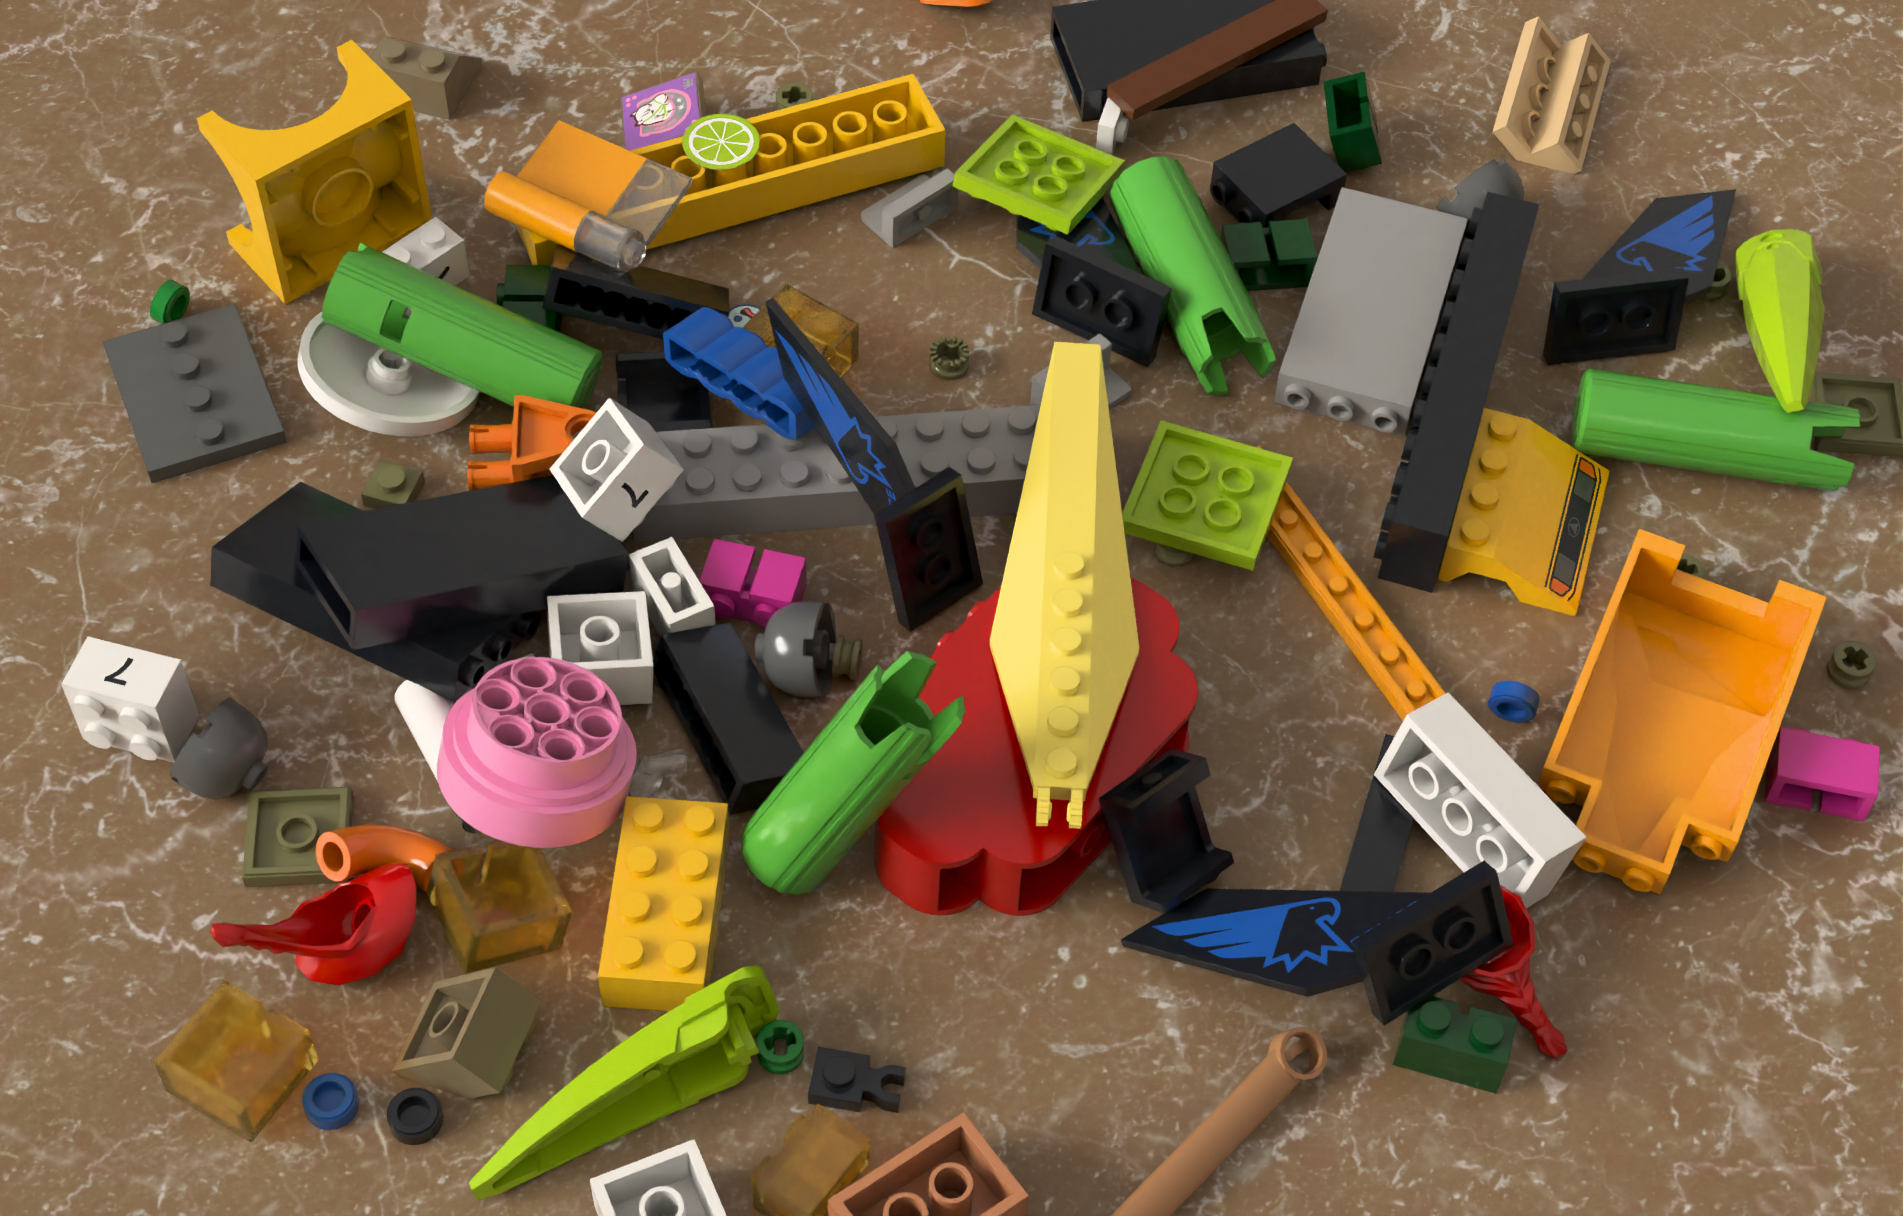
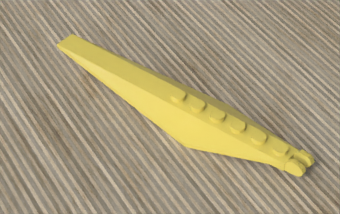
M1054 342L990 637V649L1033 787V798H1037L1036 826H1048L1052 811L1050 799L1069 800L1067 804L1069 828L1081 829L1083 801L1086 799L1087 790L1139 656L1135 609L1101 345Z

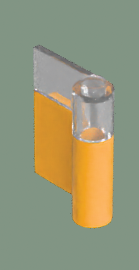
M558 120L517 176L504 171L494 176L485 193L484 207L487 212L615 270L626 273L632 267L636 268L641 264L646 248L693 184V181L689 176Z

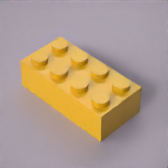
M626 796L598 972L603 1007L671 1011L683 1004L686 997L711 984L730 840L728 803Z

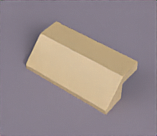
M1539 16L1526 21L1492 132L1518 161L1571 174L1581 172L1611 60L1589 33L1561 44Z

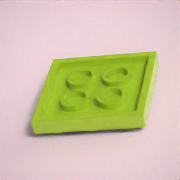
M1012 114L955 172L953 187L969 193L974 198L984 199L1003 207L1012 214L1022 215L1044 224L1051 230L1069 234L1111 188L1114 181L1119 178L1123 172L1125 160Z
M1161 420L1122 512L1124 532L1128 535L1254 571L1289 477L1293 458Z

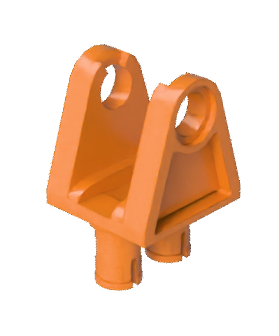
M514 395L512 424H470L469 443L471 454L512 453L510 460L468 461L467 480L469 491L553 475L550 471L552 465L574 440L572 436L579 430H583L596 412L530 396Z

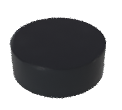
M409 1088L401 1091L391 1100L387 1108V1121L392 1135L398 1141L407 1145H420L430 1141L438 1134L443 1124V1113L438 1098L432 1092L423 1088Z

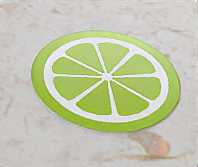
M712 114L696 120L686 129L682 138V146L685 154L694 163L709 169L726 170L739 167L750 161L759 149L760 136L757 129L744 118L732 114Z

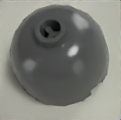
M1502 155L1498 163L1495 159L1491 160L1454 187L1457 190L1458 196L1451 203L1445 196L1436 208L1440 212L1468 218L1464 235L1475 237V234L1467 233L1474 207L1483 209L1487 192L1523 200L1522 180L1508 158Z
M815 600L790 603L778 609L771 616L766 625L765 633L757 634L755 641L757 662H764L767 677L783 692L803 698L826 697L833 682V659H829L830 643H836L835 617L831 605Z
M229 697L208 714L205 720L210 724L199 735L193 732L171 768L170 775L173 776L172 780L202 798L214 800L228 798L236 794L242 787L251 791L258 785L268 770V766L262 763L268 748L265 729L249 710Z

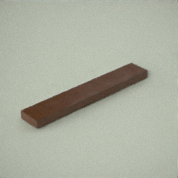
M1274 0L1109 84L1107 97L1128 117L1135 120L1325 22L1328 10L1317 0Z

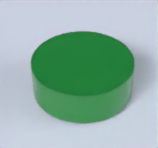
M172 279L164 282L153 297L150 306V317L161 324L181 319L190 301L188 287Z

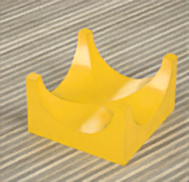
M353 40L337 47L339 61L348 73L345 90L338 101L319 117L298 126L278 130H256L241 127L224 120L213 110L197 118L200 132L215 149L231 174L251 220L253 231L245 228L242 224L226 231L229 244L285 305L330 281L346 252H358L360 243L383 252L432 219L412 99Z

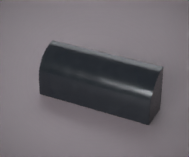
M556 244L547 278L542 309L663 339L664 332L702 307L711 308L729 317V288L586 251L575 252L567 247Z
M731 623L662 634L653 657V672L723 803H728L729 814L733 815L758 809L803 755V750Z

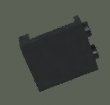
M1292 123L1213 163L1210 192L1216 203L1223 205L1236 218L1238 223L1261 222L1262 228L1269 227V221H1277L1316 200L1327 210L1334 208L1341 188H1345L1347 173L1295 123Z
M664 351L616 355L618 403L647 421L655 432L711 428L709 390L697 378L687 377L672 367L665 359Z
M1170 748L1098 798L1131 902L1166 913L1178 908L1187 897L1202 886L1215 881L1221 872L1234 864L1232 852L1213 845L1195 786L1211 775L1206 757Z

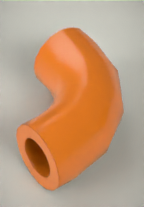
M364 824L339 828L323 833L318 838L316 844L318 865L323 874L335 882L360 876L384 864H407L413 873L416 886L433 896L447 891L454 884L462 867L460 853L450 846L422 832L392 825Z

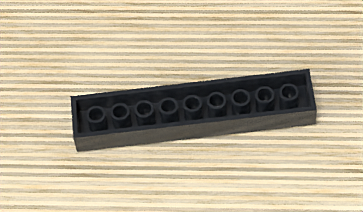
M1487 192L1483 209L1476 207L1473 209L1467 233L1475 234L1474 239L1466 237L1458 263L1466 265V268H1457L1455 271L1449 295L1457 296V299H1448L1446 301L1440 327L1448 328L1447 332L1442 330L1437 332L1430 359L1438 360V364L1430 362L1427 366L1421 392L1428 393L1429 395H1420V398L1417 400L1411 425L1419 427V429L1411 428L1407 434L1401 459L1409 461V463L1401 461L1393 482L1391 494L1399 496V498L1390 497L1380 529L1384 531H1380L1373 558L1382 560L1378 579L1430 593L1433 592L1539 204Z

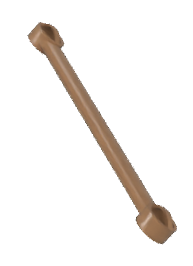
M1306 1027L1293 1028L1277 1034L1269 1045L1268 1056L1111 1216H1171L1301 1081L1313 1079L1321 1074L1327 1061L1326 1045L1321 1036L1314 1030ZM1293 1036L1300 1038L1285 1051L1286 1044ZM1308 1048L1310 1054L1309 1066L1305 1073H1297L1289 1066V1063Z

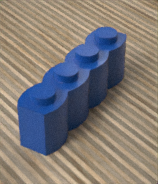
M702 307L663 333L665 359L672 367L687 377L697 378L702 385L715 395L730 399L747 415L756 419H763L779 435L790 440H797L816 427L784 379L777 348L767 347L759 335L741 327H734L732 321L726 315L707 307Z

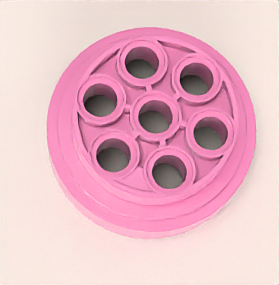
M547 657L519 658L502 663L488 671L480 679L477 686L464 694L450 709L443 726L437 760V779L441 792L450 807L465 822L482 833L507 843L526 847L554 848L584 842L604 832L622 813L637 758L636 743L628 724L622 717L621 707L616 695L597 675L581 666L564 660Z

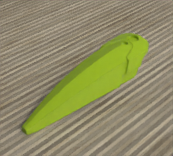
M1794 229L1764 232L1750 238L1736 250V286L1739 300H1743L1745 326L1759 364L1780 405L1787 413L1804 410L1808 403L1820 351L1825 313L1820 286L1822 284V265L1811 235Z
M757 965L742 967L686 997L683 1004L651 1022L589 1066L526 1121L470 1180L469 1185L475 1198L480 1200L499 1195L674 1112L699 1103L700 1099L733 1087L743 1081L749 1072V1064L752 1062L750 1056L759 1053L754 1036L767 1023L775 1021L780 1010L763 967Z

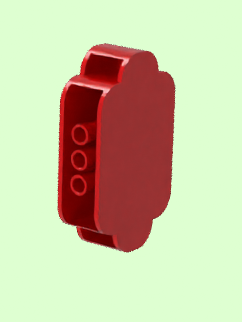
M1131 578L1139 641V656L1087 790L1086 799L1083 801L1081 829L1069 828V822L1067 821V804L1069 800L1050 799L1052 811L1048 826H1036L1037 798H1033V787L990 649V637L1001 587L986 601H978L968 613L966 621L955 632L950 630L943 635L936 646L935 652L929 657L937 661V664L919 697L929 706L933 715L936 716L957 698L963 696L966 712L957 730L874 823L875 870L879 880L889 892L919 912L938 916L962 912L970 908L978 900L998 912L1008 915L1026 916L1048 909L1063 896L1112 842L1098 798L1170 748L1188 752V723L1196 706L1198 684L1193 671L1187 663L1172 653L1178 641L1180 626L1177 613L1168 600L1142 582Z

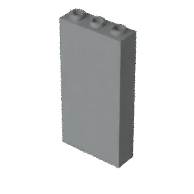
M1342 187L1279 371L1274 403L1328 416L1335 420L1366 426L1381 432L1405 436L1461 249L1468 218Z

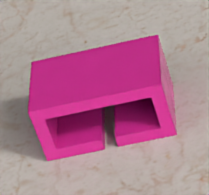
M714 539L699 582L714 605L715 617L735 618L754 622L766 628L768 620L778 609L790 603L802 601L807 586L805 557L764 549L758 569L755 570L750 568L756 553L755 547Z
M1780 727L1767 761L1765 802L1809 811L1812 806L1813 788L1819 789V813L1864 822L1878 797L1880 746L1861 743L1851 738L1840 739L1815 734L1805 729Z

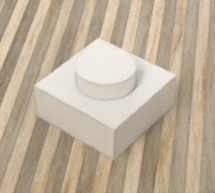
M1109 97L1098 123L1096 149L1113 155L1117 142H1125L1129 118L1123 117V111Z

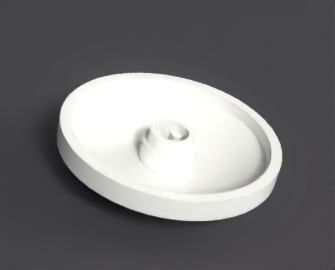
M408 307L405 315L410 316L412 309ZM322 312L309 322L301 338L298 353V370L306 389L330 413L359 428L394 436L434 434L460 423L471 413L478 401L479 391L324 322Z

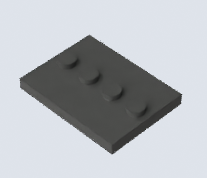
M235 303L103 341L151 483L287 443L282 424Z

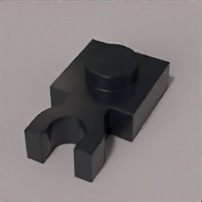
M818 1047L808 1091V1104L861 1112L863 1100L875 1103L882 1110L898 1113L901 1094L888 1093L883 1090V1087L890 1083L904 1086L906 1067L888 1065L879 1069L870 1068V1055Z

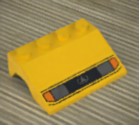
M1484 408L1437 580L1448 582L1471 572L1507 582L1519 602L1576 616L1610 471L1530 419Z

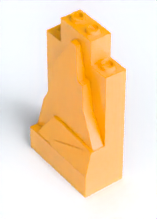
M1639 529L1537 785L1540 789L1545 790L1551 799L1564 804L1575 803L1583 807L1576 826L1587 838L1572 859L1578 867L1588 872H1603L1619 878L1626 886L1640 892L1652 891L1660 895L1681 845L1690 848L1694 854L1708 860L1719 859L1728 863L1742 833L1827 597L1779 580L1769 603L1676 569L1686 545Z

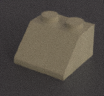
M382 36L370 56L412 99L415 112L447 120L451 119L482 65V60L478 57Z
M497 967L435 981L392 1072L401 1078L469 1099L500 1093L513 1076V1064L522 1044L530 1037L534 1030V1018L542 1001Z

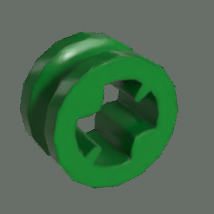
M775 1020L761 1028L757 1035V1047L759 1049L757 1057L760 1065L766 1071L773 1074H787L797 1069L804 1059V1037L798 1026L787 1020ZM774 1040H786L787 1054L775 1055Z

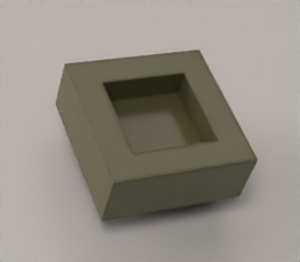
M379 460L361 493L363 505L377 509L414 502L425 483L423 471Z

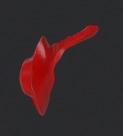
M384 864L348 882H342L334 889L301 903L288 919L272 925L212 924L209 933L213 935V939L222 947L239 945L246 947L249 945L256 950L267 949L273 954L284 952L295 954L296 966L310 981L339 986L374 976L402 953L416 920L417 887L413 873L407 864Z
M1500 885L1514 946L1459 980L1476 992L1499 998L1514 1015L1519 1024L1529 1030L1536 1041L1540 1053L1555 1059L1567 1052V1046L1563 1033L1553 1026L1534 993V985L1530 975V956L1535 951L1534 922L1520 896Z

